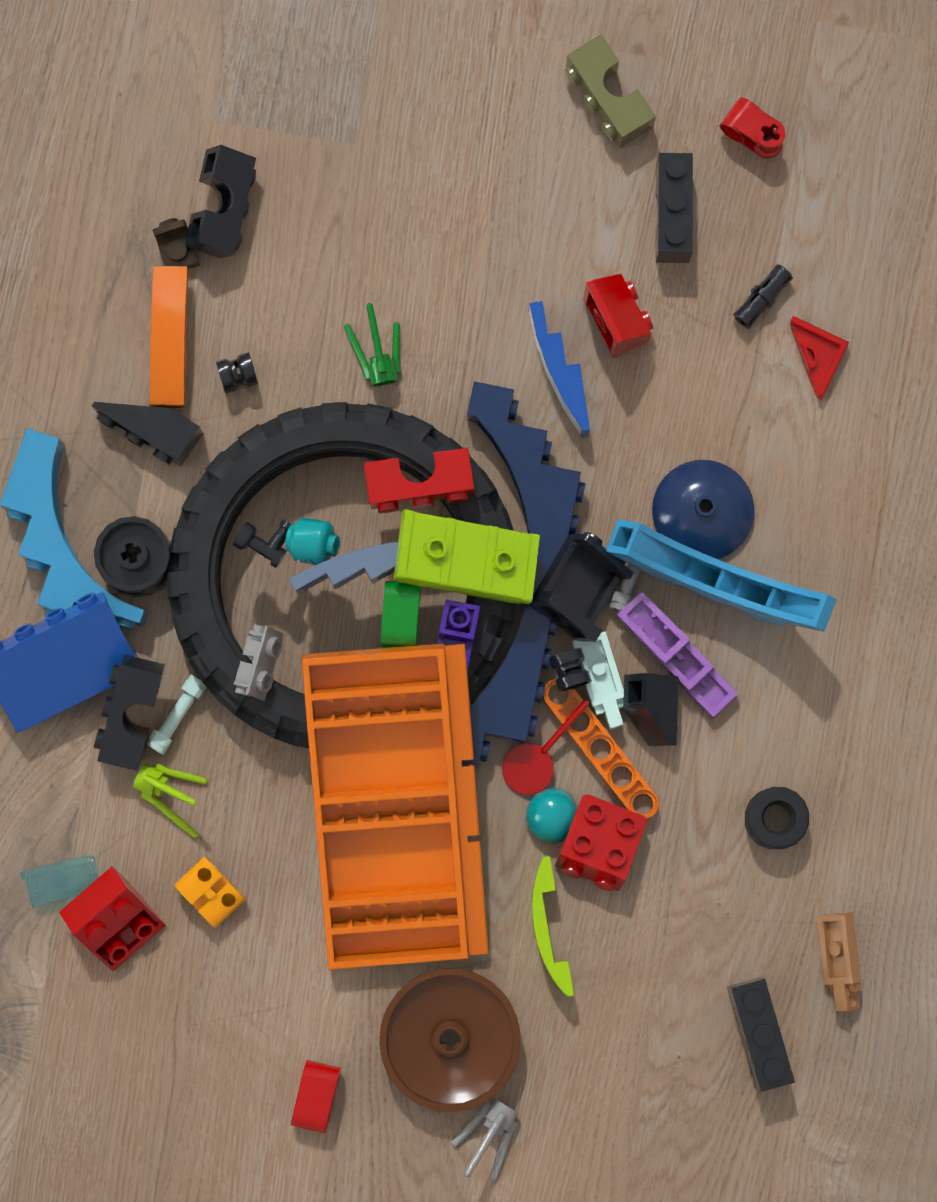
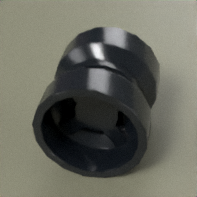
M249 352L239 354L237 359L231 361L226 358L216 361L226 394L236 391L239 386L252 387L258 385ZM237 368L240 370V377L238 376Z
M582 648L564 651L549 658L552 669L556 670L558 675L556 683L559 692L575 689L592 682L589 671L584 669L583 666L585 657Z

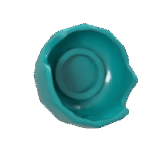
M555 787L545 788L543 791L535 794L528 804L526 822L530 832L544 842L557 843L563 841L567 837L578 806L574 797L564 789Z

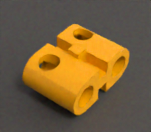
M206 856L200 859L174 884L185 899L215 929L246 900L241 892Z

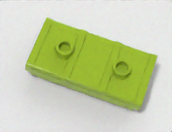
M405 509L402 511L393 580H397L400 583L515 604H529L533 599L540 535L502 529L491 525L470 523L449 517L433 516Z

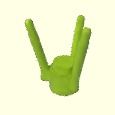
M147 763L144 764L133 784V788L142 792L140 798L152 803L193 838H198L199 833L155 797V795L161 797L165 792L195 806L197 801L169 786V778L165 776L200 784H207V778L169 769L159 763L155 767Z

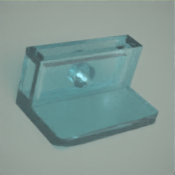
M91 855L20 872L21 879L26 880L32 907L78 896L99 878L94 856Z

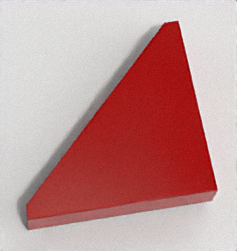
M792 316L789 324L815 395L818 399L822 400L849 342Z

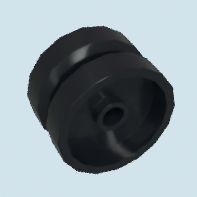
M136 516L119 518L107 525L98 536L94 548L95 566L103 580L121 594L132 597L149 596L162 589L167 583V573L172 560L170 553L171 542L161 528L148 519ZM134 553H141L137 555V562L132 563L131 556Z

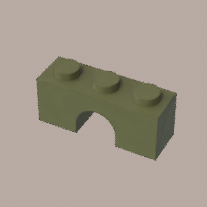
M602 34L567 55L566 76L573 86L579 85L585 94L583 96L585 105L592 114L597 112L603 121L601 124L602 130L610 141L615 139L621 148L654 127L656 116L638 89L623 97L614 96L606 90L604 82L618 72L619 60Z

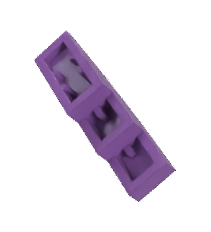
M642 591L617 614L619 619L671 676H678L680 686L712 719L738 696V693L714 670V666L690 643V639Z

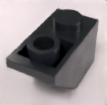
M652 673L624 675L623 710L648 746H677L678 676Z

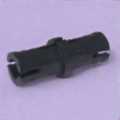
M777 264L760 285H755L751 289V295L733 314L735 320L743 327L750 329L767 307L771 308L775 304V298L793 279L792 274L785 267Z

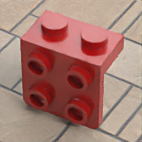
M583 795L555 866L561 868V872L569 877L577 879L584 877L594 881L593 884L602 890L613 891L614 889L620 891L626 881L645 829L646 818L643 815L595 796Z

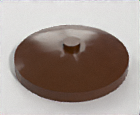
M456 968L429 971L417 976L404 985L393 997L385 1011L379 1036L382 1061L387 1074L395 1086L415 1103L429 1109L444 1112L468 1110L494 1097L505 1086L514 1072L521 1045L518 1019L513 1006L505 994L487 978L472 971Z

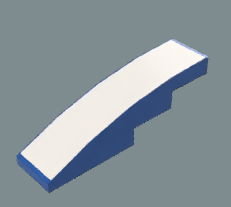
M543 301L529 303V316L535 344L547 378L563 410L581 437H588L590 426L580 363L566 365L561 332L548 334Z

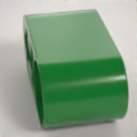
M385 581L381 648L417 646L421 586Z

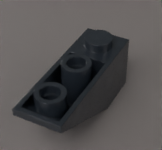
M94 402L92 404L93 409L98 413L96 419L112 430L116 425L127 432L124 436L126 439L140 448L144 443L155 450L152 455L168 466L172 462L182 466L203 434L200 426L172 408Z

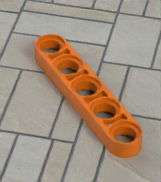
M553 679L544 688L543 700L562 725L582 703L583 699L575 689L567 690L568 699L564 703H553L548 697L549 689L557 685V679ZM587 706L582 713L586 714L589 718L588 728L578 732L570 726L566 732L626 809L637 813L633 808L634 798L639 794L649 796L652 800V809L649 813L640 815H643L646 819L652 817L659 807L656 794ZM597 739L605 740L610 746V753L604 759H597L591 753V744ZM625 767L630 771L631 781L628 785L620 787L613 783L611 775L615 768Z

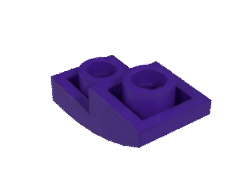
M446 599L437 644H465L468 672L480 606Z

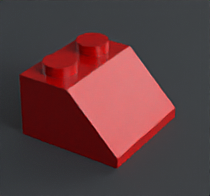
M622 274L587 282L583 297L613 358L649 342L652 334L650 330L654 329L648 313L645 310L641 312L635 302L638 299V294L631 281L625 282Z

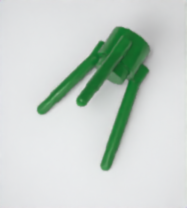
M368 303L366 308L376 355L369 358L370 364H368L351 326L346 324L344 329L361 364L365 380L370 379L371 386L395 383L398 381L397 374L402 373L399 362L400 324L398 322L393 324L392 360H390L389 354H383L373 304Z

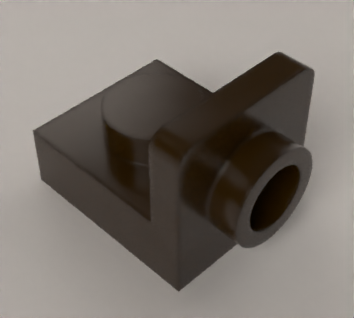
M177 218L167 219L159 223V227L153 229L165 266H187L188 269L200 266L196 250L184 246L188 232V226L184 219L179 221Z

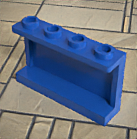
M94 592L88 593L80 597L76 601V605L66 610L63 608L55 609L45 616V620L35 625L31 623L22 625L13 632V636L2 641L0 640V703L17 733L115 686L109 684L113 665H120L124 654L138 657L135 650H132L116 620L104 592L98 594Z

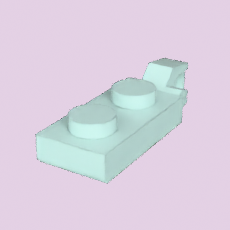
M601 632L596 642L572 641L574 649L582 648L585 657L583 666L584 669L589 671L592 682L585 686L596 715L604 713L609 730L622 727L624 724L619 709L623 708L624 689L606 632Z

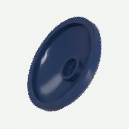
M695 460L674 468L660 482L652 502V519L656 532L710 557L721 559L734 552L747 538L754 520V502L746 482L732 468L716 461ZM703 501L709 502L711 511L707 513L702 512L699 508V503Z

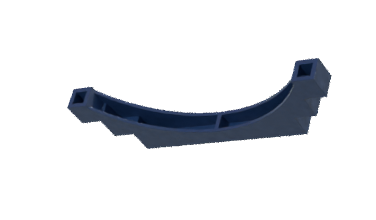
M474 381L467 412V421L477 423L495 446L507 466L518 491L526 518L528 534L540 535L534 595L568 535L576 533L579 516L573 515L575 502L582 503L586 483L579 481L581 475L579 471L541 464L542 460L549 461L552 441L546 440L547 430L508 423L509 420L515 421L519 400L513 399L514 389ZM531 603L525 605L518 632L505 660L492 681L470 706L474 759L462 760L463 766L474 765L478 769L479 761H487L490 742L484 741L485 735L526 743L527 736L534 737L538 716L532 715L534 702L541 703L545 683L538 682L541 668L548 669L552 649L545 648L547 636H555L557 625Z

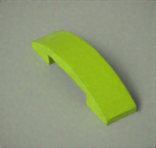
M550 856L542 857L534 879L532 891L533 930L545 967L557 986L569 997L574 996L568 960L554 962L542 895L545 892L556 891Z

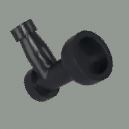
M282 520L279 525L280 528L266 542L256 536V527L246 522L236 536L233 546L239 550H246L249 547L270 560V565L277 568L287 553V550L282 548L285 543L287 531L292 524Z

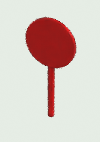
M587 700L582 701L543 747L533 743H523L515 746L507 753L503 761L502 771L504 779L511 789L520 794L533 795L543 791L550 784L554 774V764L548 751L589 705Z

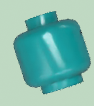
M301 518L296 524L290 525L286 534L285 546L294 561L317 565L338 554L340 537L335 535V529L330 522Z

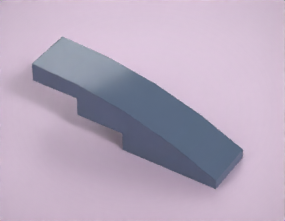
M398 542L386 543L346 553L321 562L290 577L289 580L298 595L329 578L336 590L365 572L371 583L374 584L395 571Z

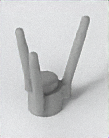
M494 1099L491 1106L485 1103L480 1113L451 1143L453 1147L458 1146L487 1118L483 1125L488 1127L489 1130L464 1172L466 1177L471 1176L495 1134L497 1133L501 1136L505 1130L490 1180L494 1182L498 1177L510 1139L518 1126L515 1119L519 1113L497 1099Z

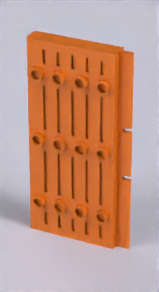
M431 644L303 654L301 660L328 969L468 959V955L488 954L480 841H468L467 837L477 836L480 833L474 765L462 766V760L474 759L465 644Z

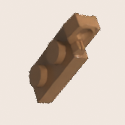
M853 912L817 915L824 986L829 985L830 992L834 993L836 1011L860 1009L859 992L861 991V977Z

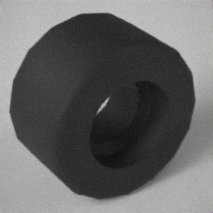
M771 787L758 792L749 801L745 810L744 824L749 836L758 845L767 849H785L796 845L805 836L809 827V810L805 801L797 792L786 787ZM781 805L788 810L790 822L785 830L774 832L765 826L764 813L769 806Z

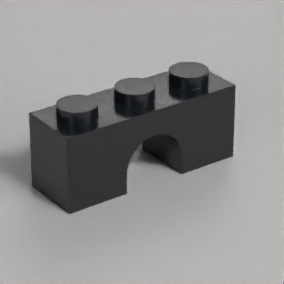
M223 145L206 149L199 182L211 186L217 192L219 208L216 213L203 210L191 214L184 246L217 258L235 255L242 240L240 233L242 220L246 217L249 209V202L247 201L249 189L256 178V170L254 169L255 157Z
M659 153L656 162L658 211L655 230V263H689L693 244V153Z
M124 654L121 664L113 665L109 684L115 685L113 697L106 696L101 715L107 717L105 729H98L94 748L100 750L98 762L135 771L139 770L150 728L134 724L128 718L126 709L135 704L154 707L165 664Z
M759 977L727 986L736 1020L740 1024L748 1051L747 1059L756 1089L763 1092L795 1083L765 978Z

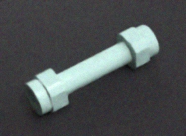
M193 675L189 676L181 687L184 690L183 694L159 731L154 729L146 745L162 755L169 749L173 742L170 739L194 700L196 698L200 700L207 688L200 679Z

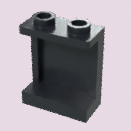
M589 532L568 535L536 589L531 602L535 608L569 636L581 642L597 641L602 632L595 625L597 618L621 579H631L634 574L625 565V561L606 552V548L602 546V540Z

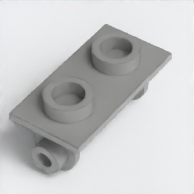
M254 625L253 631L249 630L243 655L253 657L252 664L240 661L233 684L236 686L235 693L265 701L267 692L273 684L272 674L276 660L282 652L284 633L268 626L263 627L259 625Z

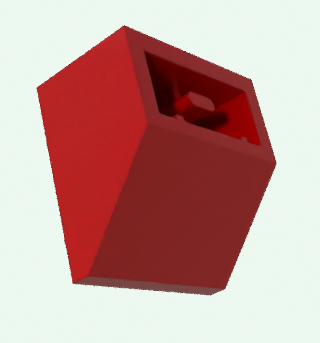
M113 866L59 912L73 936L112 971L117 969L166 926L137 890Z

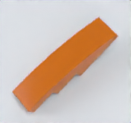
M153 266L150 334L151 407L185 408L188 357L187 294L189 271L187 266Z

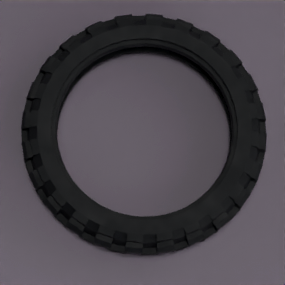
M347 402L321 403L322 405L304 409L300 407L278 414V417L264 424H257L237 437L238 440L224 452L221 451L205 468V473L195 487H192L181 508L182 512L177 526L173 531L170 544L172 560L167 573L168 599L170 601L172 621L176 634L189 660L188 662L201 682L232 714L252 728L276 740L296 747L309 749L305 695L303 693L292 690L274 679L271 689L267 692L265 701L235 693L236 686L233 684L240 661L251 664L252 661L248 656L243 655V650L235 639L224 611L221 595V567L225 546L238 516L248 502L270 481L296 466L329 457H363L377 461L399 458L401 470L424 482L432 476L435 470L434 452L463 448L451 437L449 438L435 429L433 425L413 415L408 416L394 411L389 407L369 403L367 405L347 404ZM470 456L474 495H468V500L460 503H448L447 499H440V501L444 504L452 518L486 526L491 525L514 531L507 509L496 487L484 469H481ZM471 595L466 597L465 603L480 606L467 672L469 699L484 684L506 646L517 609V604Z

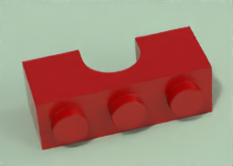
M468 448L434 452L435 470L428 480L421 483L411 482L402 475L399 458L365 462L364 469L371 510L378 509V513H391L398 511L399 505L412 504L413 508H425L433 506L434 500L447 499L448 503L467 501L468 495H474V483Z

